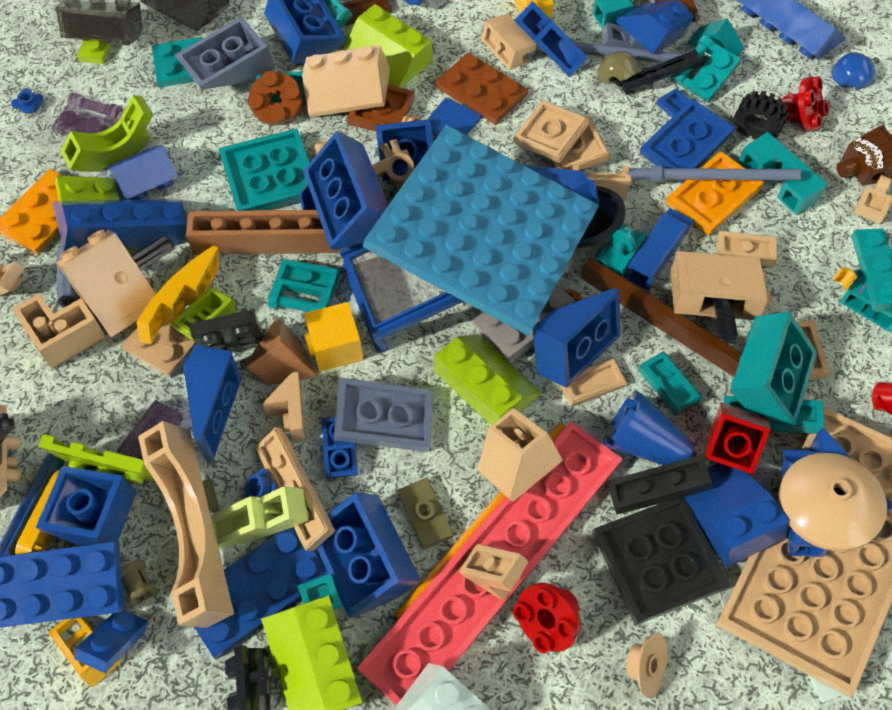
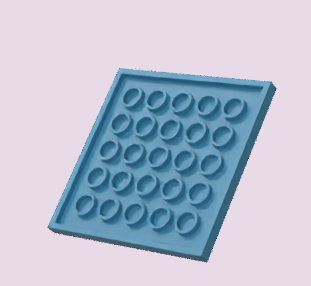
M445 125L366 236L363 247L529 336L599 205L456 129Z

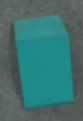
M728 18L698 27L687 43L696 48L698 40L702 35H706L714 43L737 57L744 49Z

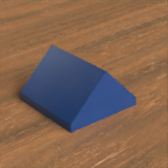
M430 119L375 125L379 161L386 158L380 147L387 143L389 149L392 150L389 141L397 139L401 151L407 149L416 167L433 144ZM399 161L393 166V173L397 176H403L408 171V164L406 162ZM388 174L382 176V181L390 180Z

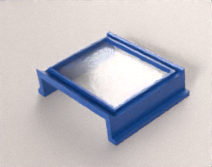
M363 243L339 251L344 261L342 266L376 353L389 350L384 338L464 302L363 247Z

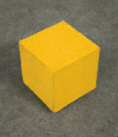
M349 302L304 313L308 330L307 333H304L310 357L315 356L319 372L363 361L361 340Z

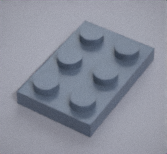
M340 377L333 441L428 452L431 447L433 390Z

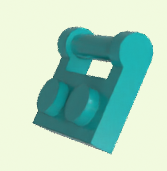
M702 35L697 42L698 46L695 50L699 55V59H701L705 52L711 54L710 58L692 80L686 76L693 68L670 76V79L709 103L740 65L741 58L714 43L710 37Z
M283 258L269 294L268 307L273 309L283 307L303 312H311L329 307L340 276L339 269ZM286 290L320 297L319 302L283 296L282 294Z

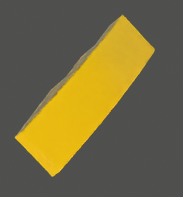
M212 246L192 259L172 276L151 299L136 321L140 342L152 345L163 323L170 324L184 311L186 305H191L209 289L220 266L218 247Z

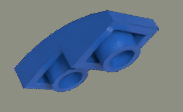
M335 417L321 418L326 479L357 476L356 443L333 441Z

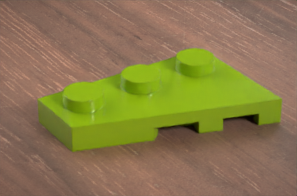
M45 434L42 435L38 445L43 450L68 462V467L122 475L128 482L142 485L144 480L156 482L141 459L107 450L102 454L95 449L76 442H72L69 447L56 440L55 437Z

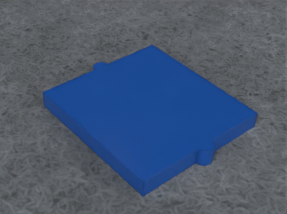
M445 97L428 119L431 120L432 135L437 138L445 125L468 135L482 118V115L467 108L465 104L460 105Z

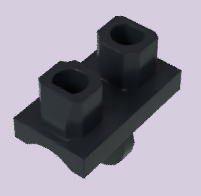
M246 645L235 647L234 656L225 661V674L229 679L236 680L237 689L236 692L230 693L227 697V710H271V682L281 679L280 670L270 669L269 657L266 656L265 648H249Z

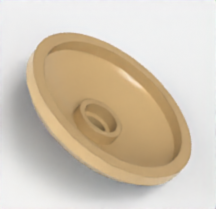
M815 453L805 456L796 461L787 470L780 484V508L789 518V526L802 539L816 547L830 551L858 549L872 541L885 523L887 501L880 483L865 466L849 457L835 453ZM834 488L841 489L844 495H838Z

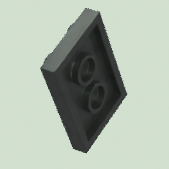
M254 309L189 324L191 336L198 345L229 351L228 347L240 345L241 349L258 346V341L264 337Z

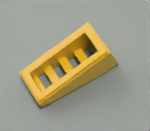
M85 617L64 619L48 633L80 678L90 687H94L118 666L120 661L118 660L105 674L75 660V649L72 651L71 647L86 634L89 636L94 629ZM77 621L82 628L67 641H64L60 635Z

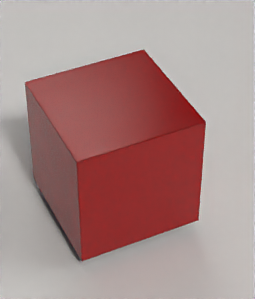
M720 402L705 443V458L754 474L771 430L768 418Z

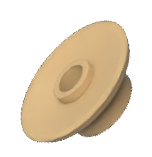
M661 633L651 634L643 644H634L627 657V674L629 678L637 680L641 693L649 699L659 694L669 659L667 642Z

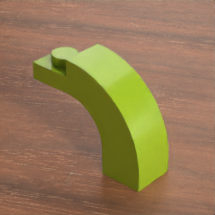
M132 95L119 121L109 129L98 133L70 131L60 151L69 169L82 172L100 171L111 164L139 153L151 138L146 127L151 122L153 113L142 96Z

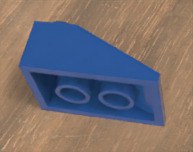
M613 288L553 310L533 327L537 374L567 388L620 336L619 290Z
M195 344L191 355L185 358L183 372L186 381L193 435L206 461L213 462L242 378L231 351Z
M717 463L707 468L713 489L684 496L702 532L726 567L786 538L790 523L789 518L771 494L744 471Z

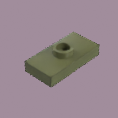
M428 478L397 490L423 550L453 538V532Z

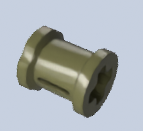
M143 560L131 561L121 567L122 583L128 593L127 601L131 606L144 602L158 592L156 586L150 583L146 575V564Z

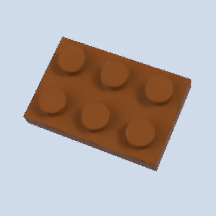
M469 52L435 81L436 88L461 104H465L469 109L481 114L483 118L494 125L500 122L528 95L526 87Z

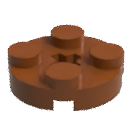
M267 71L251 87L248 104L254 115L261 122L271 126H278L284 123H291L298 117L303 107V99L299 85L291 76L282 72ZM280 94L281 103L275 102L271 105L272 100L270 98L273 95Z

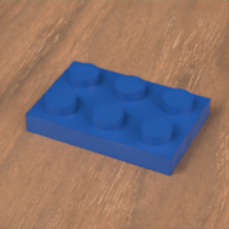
M692 98L641 146L639 154L655 165H662V168H699L733 134L735 127ZM677 180V181H678L679 183L683 184L686 180Z

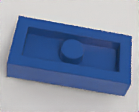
M125 610L119 613H112L76 647L74 659L106 674L143 636L147 629L148 621Z

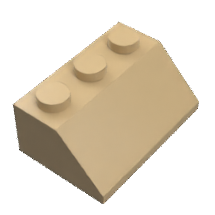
M381 45L364 46L357 49L340 50L333 53L316 54L306 57L302 78L309 116L316 117L385 106L390 67Z

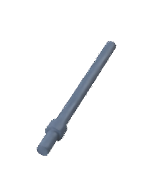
M573 42L583 53L608 56L617 51H627L635 59L665 62L682 55V53L658 51L652 55L646 49ZM702 56L699 66H703L710 56Z
M651 165V168H629L628 175H631V179H650V182H662V179L800 181L801 169L662 168V165Z

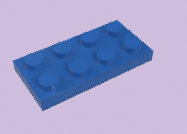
M294 527L278 532L224 569L234 614L208 628H194L216 660L262 627V618L282 612L301 599L298 585L328 575V571L314 551H305Z
M119 541L0 557V628L124 611Z

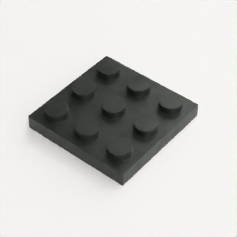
M685 497L657 504L596 527L592 531L635 626L725 591L730 587Z

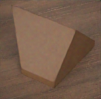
M279 318L274 320L244 365L249 372L266 385L281 384L292 372H298L300 380L318 377L299 337Z

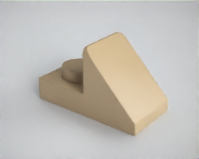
M292 372L264 401L263 408L266 416L283 414L284 430L291 433L294 442L306 440L302 384L299 373Z
M476 544L459 570V573L499 599L505 600L514 585L519 581L528 561L519 553Z

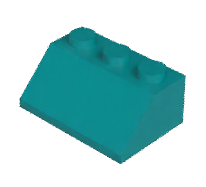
M790 312L755 316L751 330L748 333L746 345L740 356L735 377L731 382L730 390L744 409L788 427H794L817 351Z

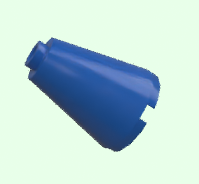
M636 390L632 392L634 400L627 397L610 424L615 429L612 437L610 438L605 435L603 444L609 449L660 465L670 464L697 455V451L694 450L695 443L651 401Z

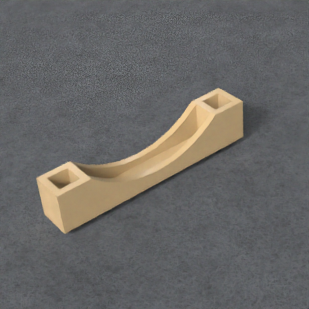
M162 421L139 435L138 438L144 466L162 491L177 531L179 567L176 581L171 591L179 626L208 628L233 615L234 611L191 432L189 429Z

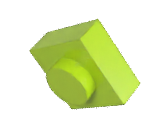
M85 38L77 55L79 62L104 64L111 48L110 41Z

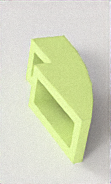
M283 486L262 497H247L212 514L211 519L218 548L257 540L307 522L308 515L303 489Z

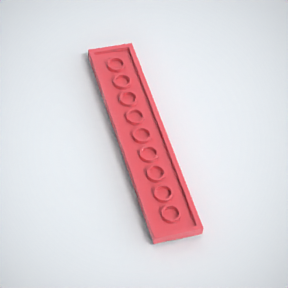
M571 421L553 441L563 461L514 502L505 497L361 662L357 667V671L396 706L428 663L443 666L450 672L619 467L623 460L621 457ZM476 544L519 553L528 561L519 581L514 585L505 600L499 599L459 573V570Z

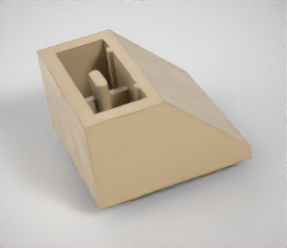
M512 408L488 427L477 469L509 500L514 502L562 462L563 459L548 433Z

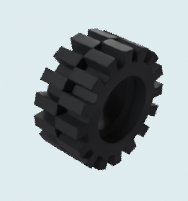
M753 91L751 95L748 93L742 99L733 118L735 119L734 125L738 126L737 131L739 133L744 131V135L747 137L752 136V139L759 138L766 132L777 138L788 119L789 111H786L787 105H781L783 102L781 98L775 100V94L773 93L767 96V91H761L760 95L758 91ZM754 114H760L768 120L760 119Z

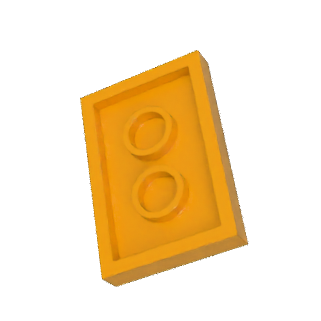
M721 151L701 167L706 169H745ZM686 180L667 197L666 204L675 211L694 220L693 225L710 236L761 190L764 182L762 180Z
M49 169L0 217V234L37 255L59 234L53 201H59L55 186L56 176L63 175L52 169Z

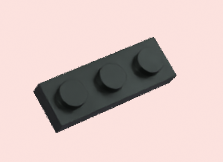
M703 455L607 481L616 515L713 489Z

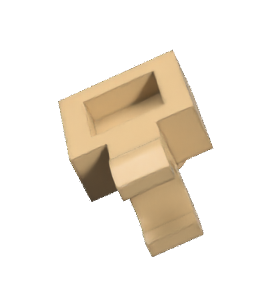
M881 175L874 188L866 186L853 213L881 224L892 202V196L885 194L892 179Z

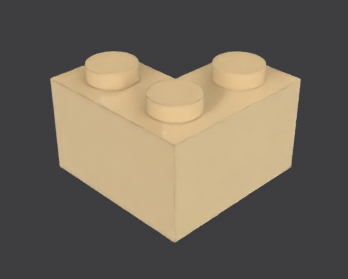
M40 293L11 308L51 369L106 338L96 319L81 298L54 314Z

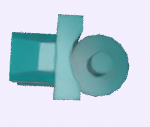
M622 224L621 228L616 230L613 236L610 237L609 242L596 261L622 276L628 264L647 238V234L635 232L627 225Z

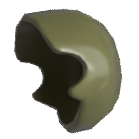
M617 51L611 53L602 61L598 68L597 76L601 82L604 81L610 84L612 76L616 77L619 81H623L638 73L641 68L631 53Z

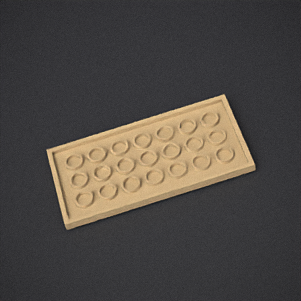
M823 407L824 429L853 460L865 466L876 477L885 496L892 502V438ZM808 434L801 450L812 451L811 444L817 434ZM778 496L776 502H777V504L780 506L779 496ZM892 509L886 515L885 523L876 537L858 549L850 551L829 550L824 557L790 556L788 534H786L785 539L749 556L716 625L840 693L852 697L855 694L892 603Z

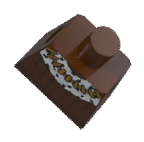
M884 125L878 126L853 140L848 145L842 156L843 161L837 164L838 175L842 178L855 175L862 186L876 184L881 175L892 179V135Z

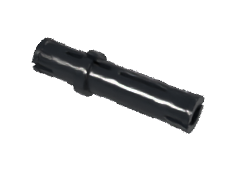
M693 49L653 67H643L640 72L626 80L620 81L621 87L625 95L646 86L647 88L653 87V83L699 66V55Z

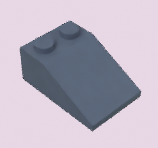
M242 16L175 54L177 60L201 90L252 82L256 80V75H263L265 72L275 69L268 46Z

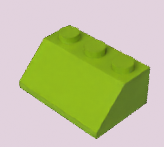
M376 4L357 18L343 48L345 51L364 46L381 45L390 67L388 84L400 88L432 62V40Z
M479 334L456 337L434 355V372L490 425L512 408L518 412L523 411L542 394V391Z
M329 595L261 619L275 667L281 673L280 683L288 710H345L362 703L360 691Z

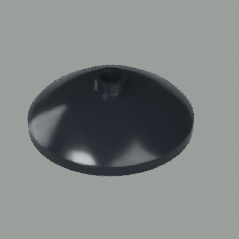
M596 186L599 203L596 204L599 207L576 248H586L600 244L613 236L615 231L621 228L625 220L626 211L622 198L616 192L605 187Z

